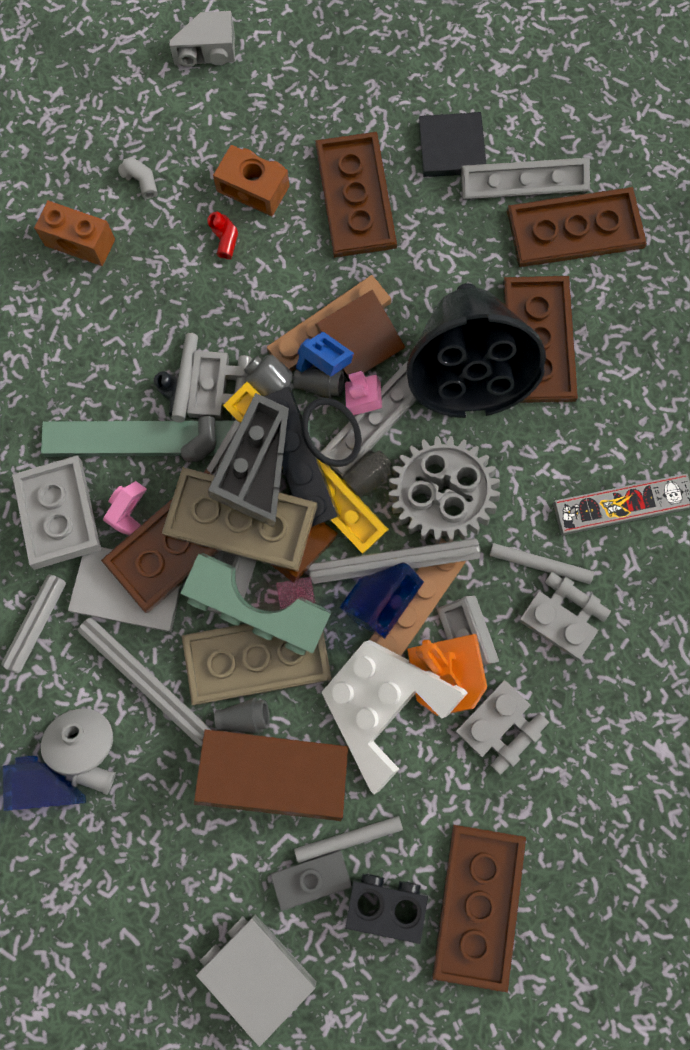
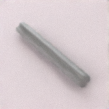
M473 538L313 563L308 568L311 583L317 584L475 560L480 558L481 553L478 540Z
M92 618L86 619L78 628V632L194 742L202 746L204 730L211 729Z

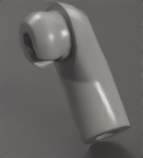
M135 158L124 159L123 163L118 167L120 176L122 178L126 177V180L132 178L138 180L144 199L156 197L158 193L152 170Z

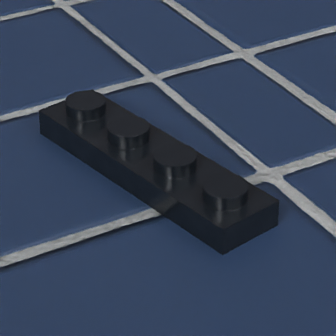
M285 387L264 396L289 408L282 468L294 497L317 502V509L311 527L339 517V512L319 460L310 452L304 441L301 429L302 416L291 388Z

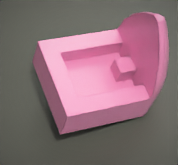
M137 481L126 487L119 486L108 501L112 505L104 516L103 521L118 532L131 535L141 525L130 514L147 489Z

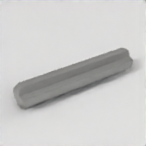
M47 575L1 663V666L14 673L21 672L66 585L63 579L55 575Z

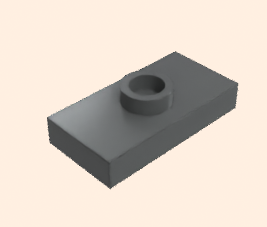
M341 850L270 874L281 911L352 887Z

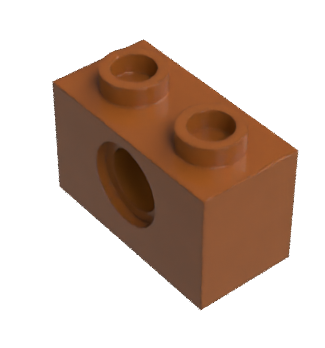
M230 145L213 174L217 192L270 216L274 215L290 186L288 170L276 161L269 162L258 157L249 149H240L233 145ZM253 177H257V178H258V179H256V180H248V179L253 178Z
M47 201L34 227L44 246L100 266L104 265L115 241V237L106 220L51 201Z

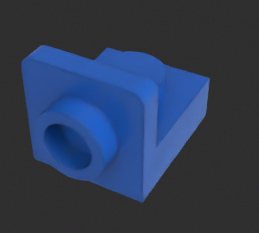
M321 332L312 339H306L300 345L296 369L302 373L314 365L331 377L351 363L354 353L325 332Z

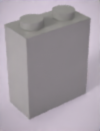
M255 914L249 921L243 916L227 932L231 939L222 949L215 944L199 960L204 967L196 976L260 1047L316 988L317 982Z

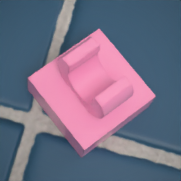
M362 371L349 374L350 381L345 383L346 407L352 414L358 415L381 409V382L378 376L375 374L365 377Z

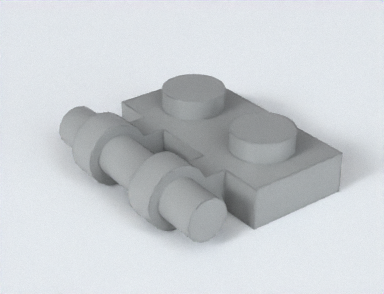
M195 351L187 409L189 418L211 416L215 420H222L223 408H225L223 405L234 395L225 394L227 380L236 381V393L244 385L248 375L244 369L252 358L241 355L238 358V366H229L228 353Z
M551 572L544 583L555 590L554 594L549 598L538 591L519 622L578 661L599 631L588 624L587 621L593 615L604 622L611 613V610L600 604L601 600L593 594L588 596L574 587V582L569 578L565 577L562 579ZM565 597L582 608L577 616L560 605Z
M504 680L455 733L480 757H483L492 748L499 756L490 766L501 775L509 766L514 767L520 760L519 755L531 742L535 744L542 737L540 732L549 724V721L538 713L528 722L522 714L531 705ZM514 725L520 733L507 746L500 738Z

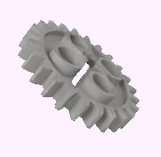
M436 436L433 446H430L424 439L422 440V450L420 451L410 446L411 458L400 455L402 467L393 466V475L396 478L389 479V487L394 489L389 492V501L395 502L392 505L393 514L401 513L399 524L403 525L410 522L409 534L415 533L418 529L421 530V541H425L429 534L434 535L435 544H439L441 536H446L448 542H453L454 535L457 534L462 540H466L467 530L478 535L480 531L478 522L488 526L490 521L488 514L496 513L497 506L493 502L499 501L500 492L495 491V489L499 488L500 479L492 478L496 473V467H486L489 456L485 455L478 458V446L473 447L470 451L466 450L465 439L459 446H455L452 436L449 437L447 444H442L440 438ZM435 464L442 467L443 470L440 473L434 474L427 471L426 468ZM463 477H469L475 483L470 486H464L458 480ZM420 478L423 479V481L417 482L416 479ZM444 486L450 488L446 489L444 493L438 492V490H442ZM418 494H426L430 500L426 503H417L413 498ZM471 498L472 501L468 502L465 499ZM450 506H456L461 509L462 513L457 516H451L444 510Z

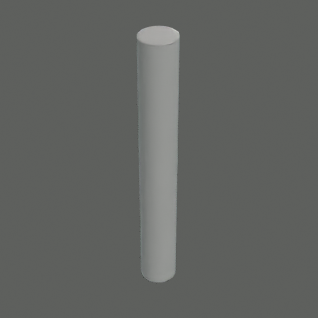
M187 333L185 335L171 419L179 423L184 422L186 416L194 353L198 343V336L194 333Z
M493 543L489 555L544 572H553L558 576L567 577L586 584H591L594 576V571Z
M399 816L295 848L294 851L298 863L402 831L403 827Z

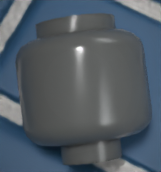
M267 355L263 359L256 356L244 369L248 374L244 384L249 382L262 396L285 387H290L291 390L294 387V384L291 383L293 373L273 355Z

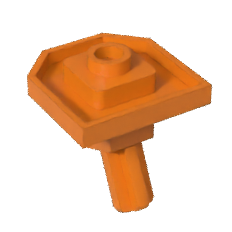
M476 634L431 643L430 640H423L421 646L407 649L411 664L424 671L429 670L440 676L441 680L453 686L457 685L468 692L450 714L475 708L487 689ZM417 693L415 694L417 702L439 716Z

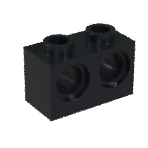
M365 873L362 874L361 880L354 878L345 929L417 944L421 943L428 895L420 892L421 885L406 881H399L398 887L383 884L384 877ZM368 892L375 894L380 900L378 908L371 913L362 911L358 906L360 896ZM409 900L415 904L416 912L411 919L401 920L395 915L396 905L400 901Z

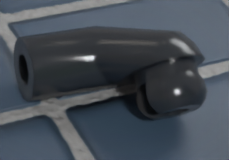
M161 371L155 375L153 381L157 390L170 401L169 416L172 417L178 379L165 371Z

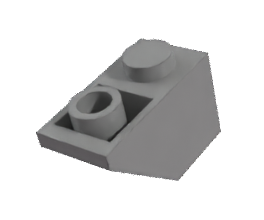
M231 11L200 12L170 40L174 65L191 67L195 64L212 63L214 65H224L228 62H235V31Z

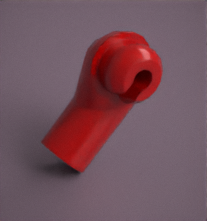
M217 211L212 212L208 216L207 223L220 240L216 254L220 258L230 260L233 256L238 230L226 215Z

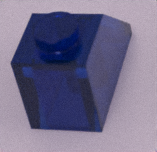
M402 562L359 579L339 608L358 625L385 639L424 581L408 564Z
M38 756L16 757L14 765L3 766L4 811L86 803V795L77 787L72 786L71 782L66 780L64 775L51 770L45 762H38Z

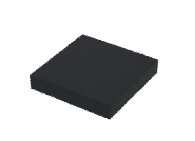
M481 112L419 116L423 177L461 175V166L486 164Z

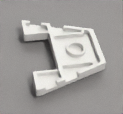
M368 640L363 642L322 691V694L370 791L376 794L396 774L399 768L375 744L374 740L409 700L417 693L441 718H444L450 714L468 692L457 685L453 686L441 680L440 676L431 671H424L409 663V660Z

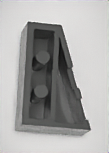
M255 393L208 489L209 498L274 528L289 408Z

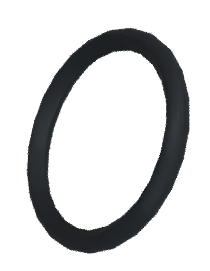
M330 398L316 399L306 407L302 415L301 429L304 441L310 452L322 463L329 466L343 467L352 463L357 458L362 443L360 427L352 412L342 403ZM320 405L333 406L343 412L349 419L355 435V444L352 453L347 458L342 460L330 459L319 452L313 444L309 434L308 422L312 411Z

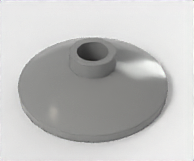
M82 708L68 711L52 721L45 730L41 740L42 758L47 766L58 774L75 776L87 773L101 764L109 754L113 743L111 725L105 716L92 709ZM79 733L75 738L69 739L73 734Z

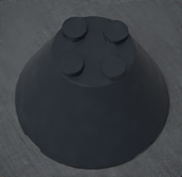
M465 283L460 285L456 291L443 297L435 306L408 359V385L417 401L426 408L442 415L466 418V411L485 410L486 416L496 414L523 401L540 384L545 373V347L539 335L489 291L476 288L471 283Z

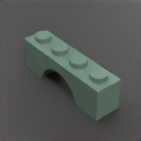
M204 553L198 554L180 593L189 597L188 604L207 611L208 607L221 612V619L237 626L240 625L241 621L254 627L252 632L264 639L272 640L273 636L286 641L285 647L300 655H305L306 651L314 652L332 612L302 597H299L291 605L280 610L265 611L249 604L240 594L236 584V568Z

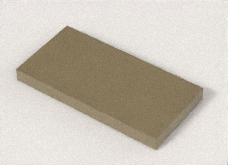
M182 467L162 534L164 536L292 571H299L317 509V502L279 493L276 522L273 528L209 498L208 489L215 475Z
M249 624L182 635L192 705H201L331 681L332 677L324 632H322L314 652L306 651L305 655H300L285 647L286 641L273 636L272 640H267L252 632L254 627Z

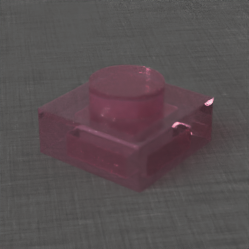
M311 577L298 579L295 583L291 580L276 583L280 609L288 607L299 597L316 604Z

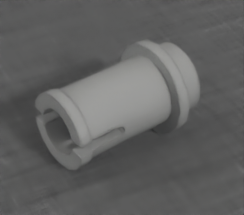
M96 767L81 775L66 776V780L71 781V785L74 787L80 784L108 795L116 772Z

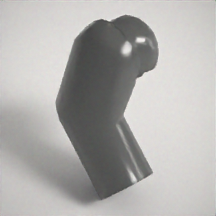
M203 416L198 418V436L181 448V456L184 461L199 462L214 451L216 446L214 417Z

